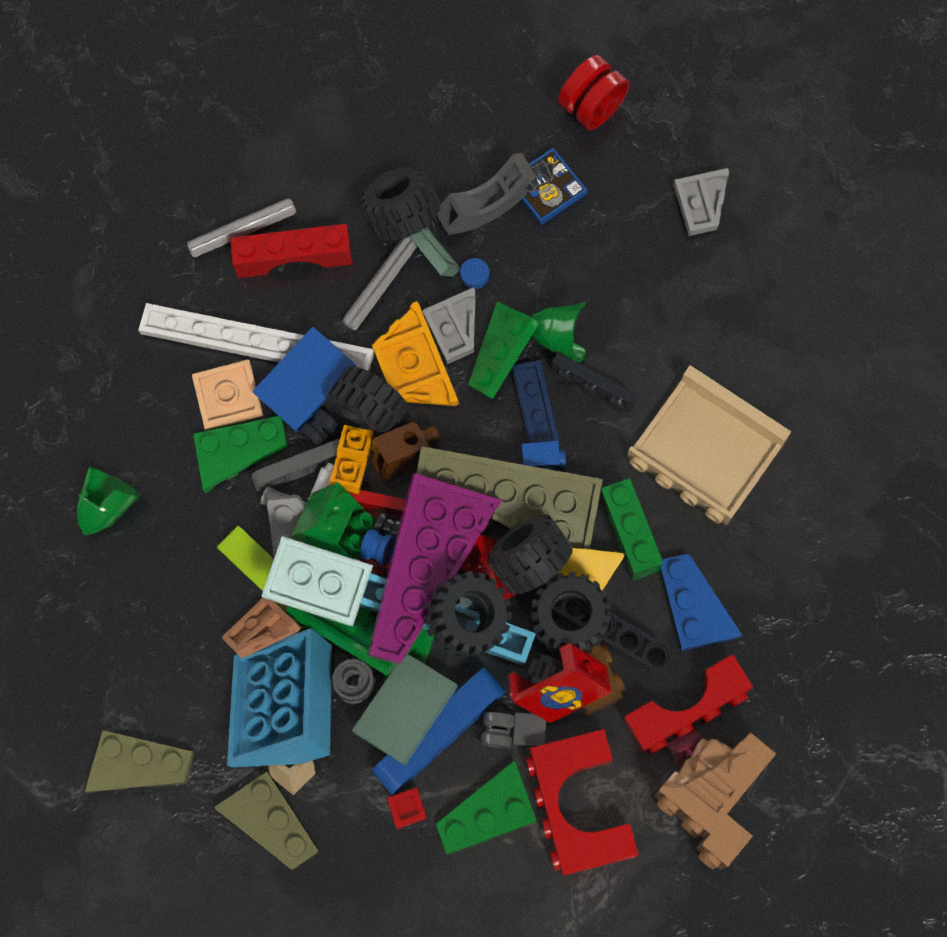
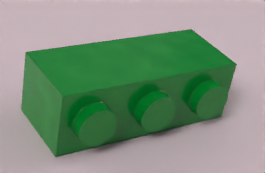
M630 478L601 488L599 498L620 552L625 555L623 560L631 580L633 581L659 572L663 561Z

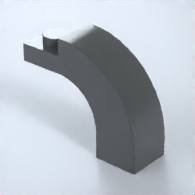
M515 153L486 183L470 191L450 193L440 204V211L437 213V217L448 235L478 228L501 216L527 195L525 188L533 181L536 175L523 154Z

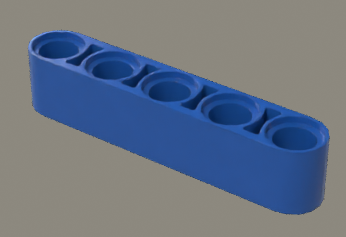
M484 667L452 695L406 766L387 755L371 772L392 796L395 795L504 695L506 689Z

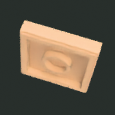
M249 359L192 374L206 431L264 416L260 399L252 393L256 388V383Z

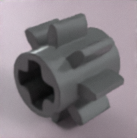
M541 654L539 661L531 660L527 675L532 677L531 683L536 685L563 671L561 670L563 662L549 655Z

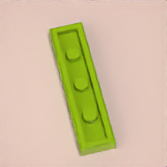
M237 526L217 548L263 591L274 559L243 529ZM275 602L287 614V606ZM292 618L305 631L307 626Z

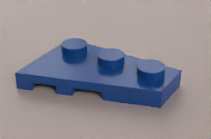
M690 554L662 559L663 565L660 572L681 651L742 637L739 629Z

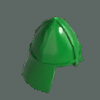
M586 302L545 308L534 314L532 318L539 322V325L532 337L542 347L551 350V352L560 353L577 363L582 362L586 355L585 349L574 343L573 337L578 314L585 307Z
M89 467L82 491L78 494L77 519L82 533L86 536L95 534L113 525L141 497V494L124 481L106 472Z

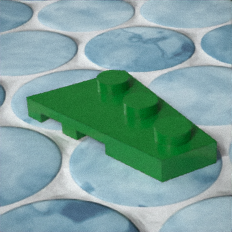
M497 302L468 385L493 399L538 327L539 322L528 315Z
M279 416L193 434L202 487L205 493L214 489L215 485L224 480H230L239 475L238 473L253 464L257 465L288 447L283 420Z
M515 761L436 823L447 855L537 822Z

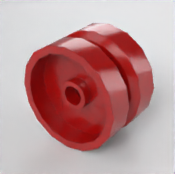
M594 55L585 60L567 79L558 96V104L570 114L577 113L576 120L590 131L602 125L617 110L628 93L630 82L618 71L611 72V65L600 55Z

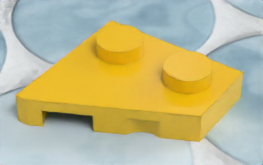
M572 548L573 552L569 560L557 574L562 573L563 576H569V572H576L578 577H582V574L587 575L591 582L596 580L600 584L602 591L625 555L617 551Z

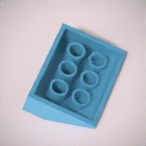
M312 628L288 636L243 659L238 654L234 655L227 759L229 767L303 764L330 755L332 645Z

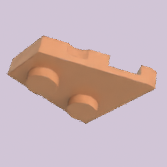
M262 598L221 638L243 659L297 633L301 628L274 601Z

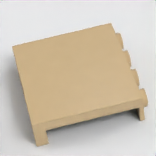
M690 365L683 374L679 385L634 447H630L627 458L636 470L643 473L647 471L653 475L655 481L663 488H672L680 493V498L690 506L697 505L705 510L706 516L718 524L723 522L728 525L787 441L791 431Z

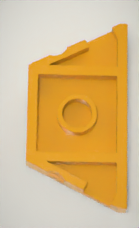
M418 301L410 306V310L400 320L397 319L390 326L389 331L372 345L385 381L409 403L446 406L459 405Z

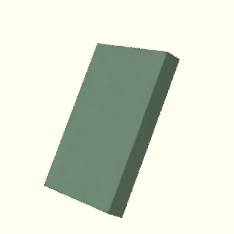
M408 654L393 669L352 732L406 766L458 686L453 681Z

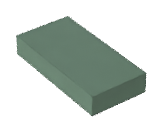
M428 227L410 236L440 275L454 276L460 270L458 264Z

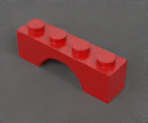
M347 224L230 238L233 267L238 278L267 275L271 269L291 262H311L319 264L324 268L353 264Z
M734 655L727 657L704 672L703 695L699 703L694 707L684 711H669L651 701L624 717L623 722L641 753L650 750L651 754L656 753L668 745L666 739L677 734L678 738H681L695 730L693 724L697 721L704 719L707 723L721 715L720 708L728 703L735 707L749 698L747 693L753 686Z

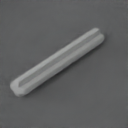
M290 198L284 199L190 240L187 246L191 255L197 257L231 242L230 238L248 235L295 214V206Z
M410 237L400 240L345 315L343 321L347 327L356 330L414 252L417 245Z

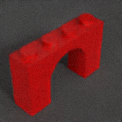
M604 729L530 748L531 756L526 757L530 776L536 775L539 787L534 789L538 808L545 807L547 819L542 820L546 839L553 838L555 851L550 852L555 871L561 870L562 876L639 856L630 824L599 832H583L568 824L559 809L558 794L566 779L577 772L612 763L613 759Z

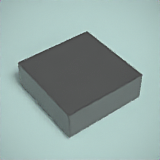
M515 713L513 745L529 747L544 745L546 721L534 714Z

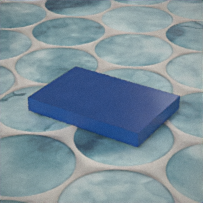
M312 327L252 393L292 429L298 432L327 401L326 395L345 367H357V365Z

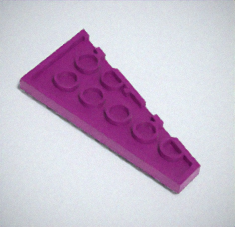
M416 473L412 475L367 656L395 664L402 662L424 625V616L429 614V611L424 610L425 603L431 601L428 597L429 594L437 589L436 586L457 574L472 550L474 543L487 526L492 514L502 502L501 499Z

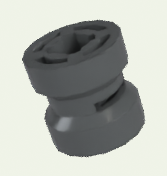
M484 712L483 723L486 727L485 732L481 734L480 745L511 749L512 738L510 736V729L514 727L515 716L497 712Z

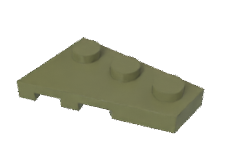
M102 730L85 792L94 793L107 790L186 784L195 753Z
M265 772L214 807L291 870L296 869L320 852L269 772Z

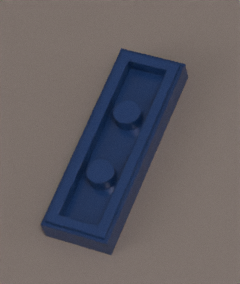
M541 360L513 365L512 374L529 443L558 441V445H560Z

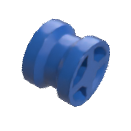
M368 530L361 544V558L366 560L373 558L377 560L378 564L387 565L392 558L396 542L395 536L389 534L382 536L377 530Z

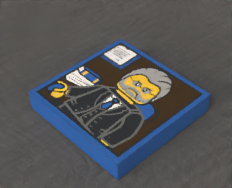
M552 148L529 164L536 177L525 188L527 195L521 201L538 223L542 225L587 195V189L555 149Z

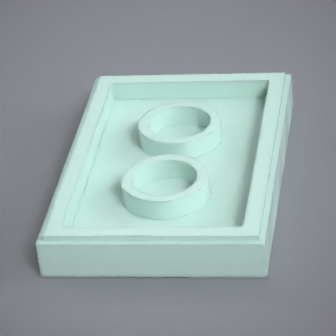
M282 536L261 597L353 627L373 566Z

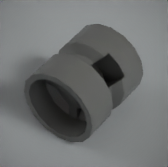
M350 659L340 663L332 676L333 687L336 693L345 703L353 706L369 702L377 689L376 679L370 667L357 659Z

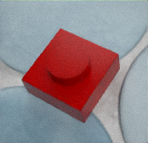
M417 787L387 798L397 829L427 819Z

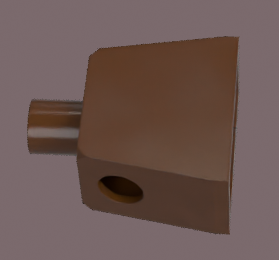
M411 422L373 438L369 460L382 483L385 484L416 467L421 446L430 448V446L441 441L440 435L433 425L421 431L417 423Z

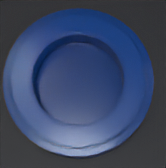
M478 258L465 261L460 269L462 283L470 289H479L485 286L489 280L488 265Z

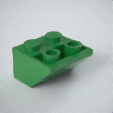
M336 482L312 493L291 537L296 541L360 561L362 541L367 531L373 529L376 520Z

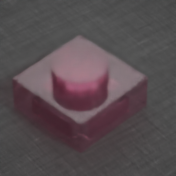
M695 730L667 744L679 770L684 762L692 756L696 745L701 740L700 735Z

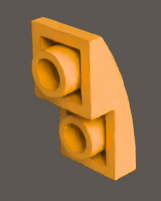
M344 425L329 485L338 482L347 492L359 494L374 431Z

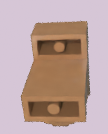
M751 732L733 749L716 739L707 740L702 738L696 745L692 756L684 762L679 773L675 771L654 795L659 800L656 805L670 817L673 814L677 815L684 821L681 824L684 830L694 838L697 836L703 838L696 847L700 852L698 858L712 870L717 867L720 870L728 867L752 838V835L727 815V813L776 755L775 752Z

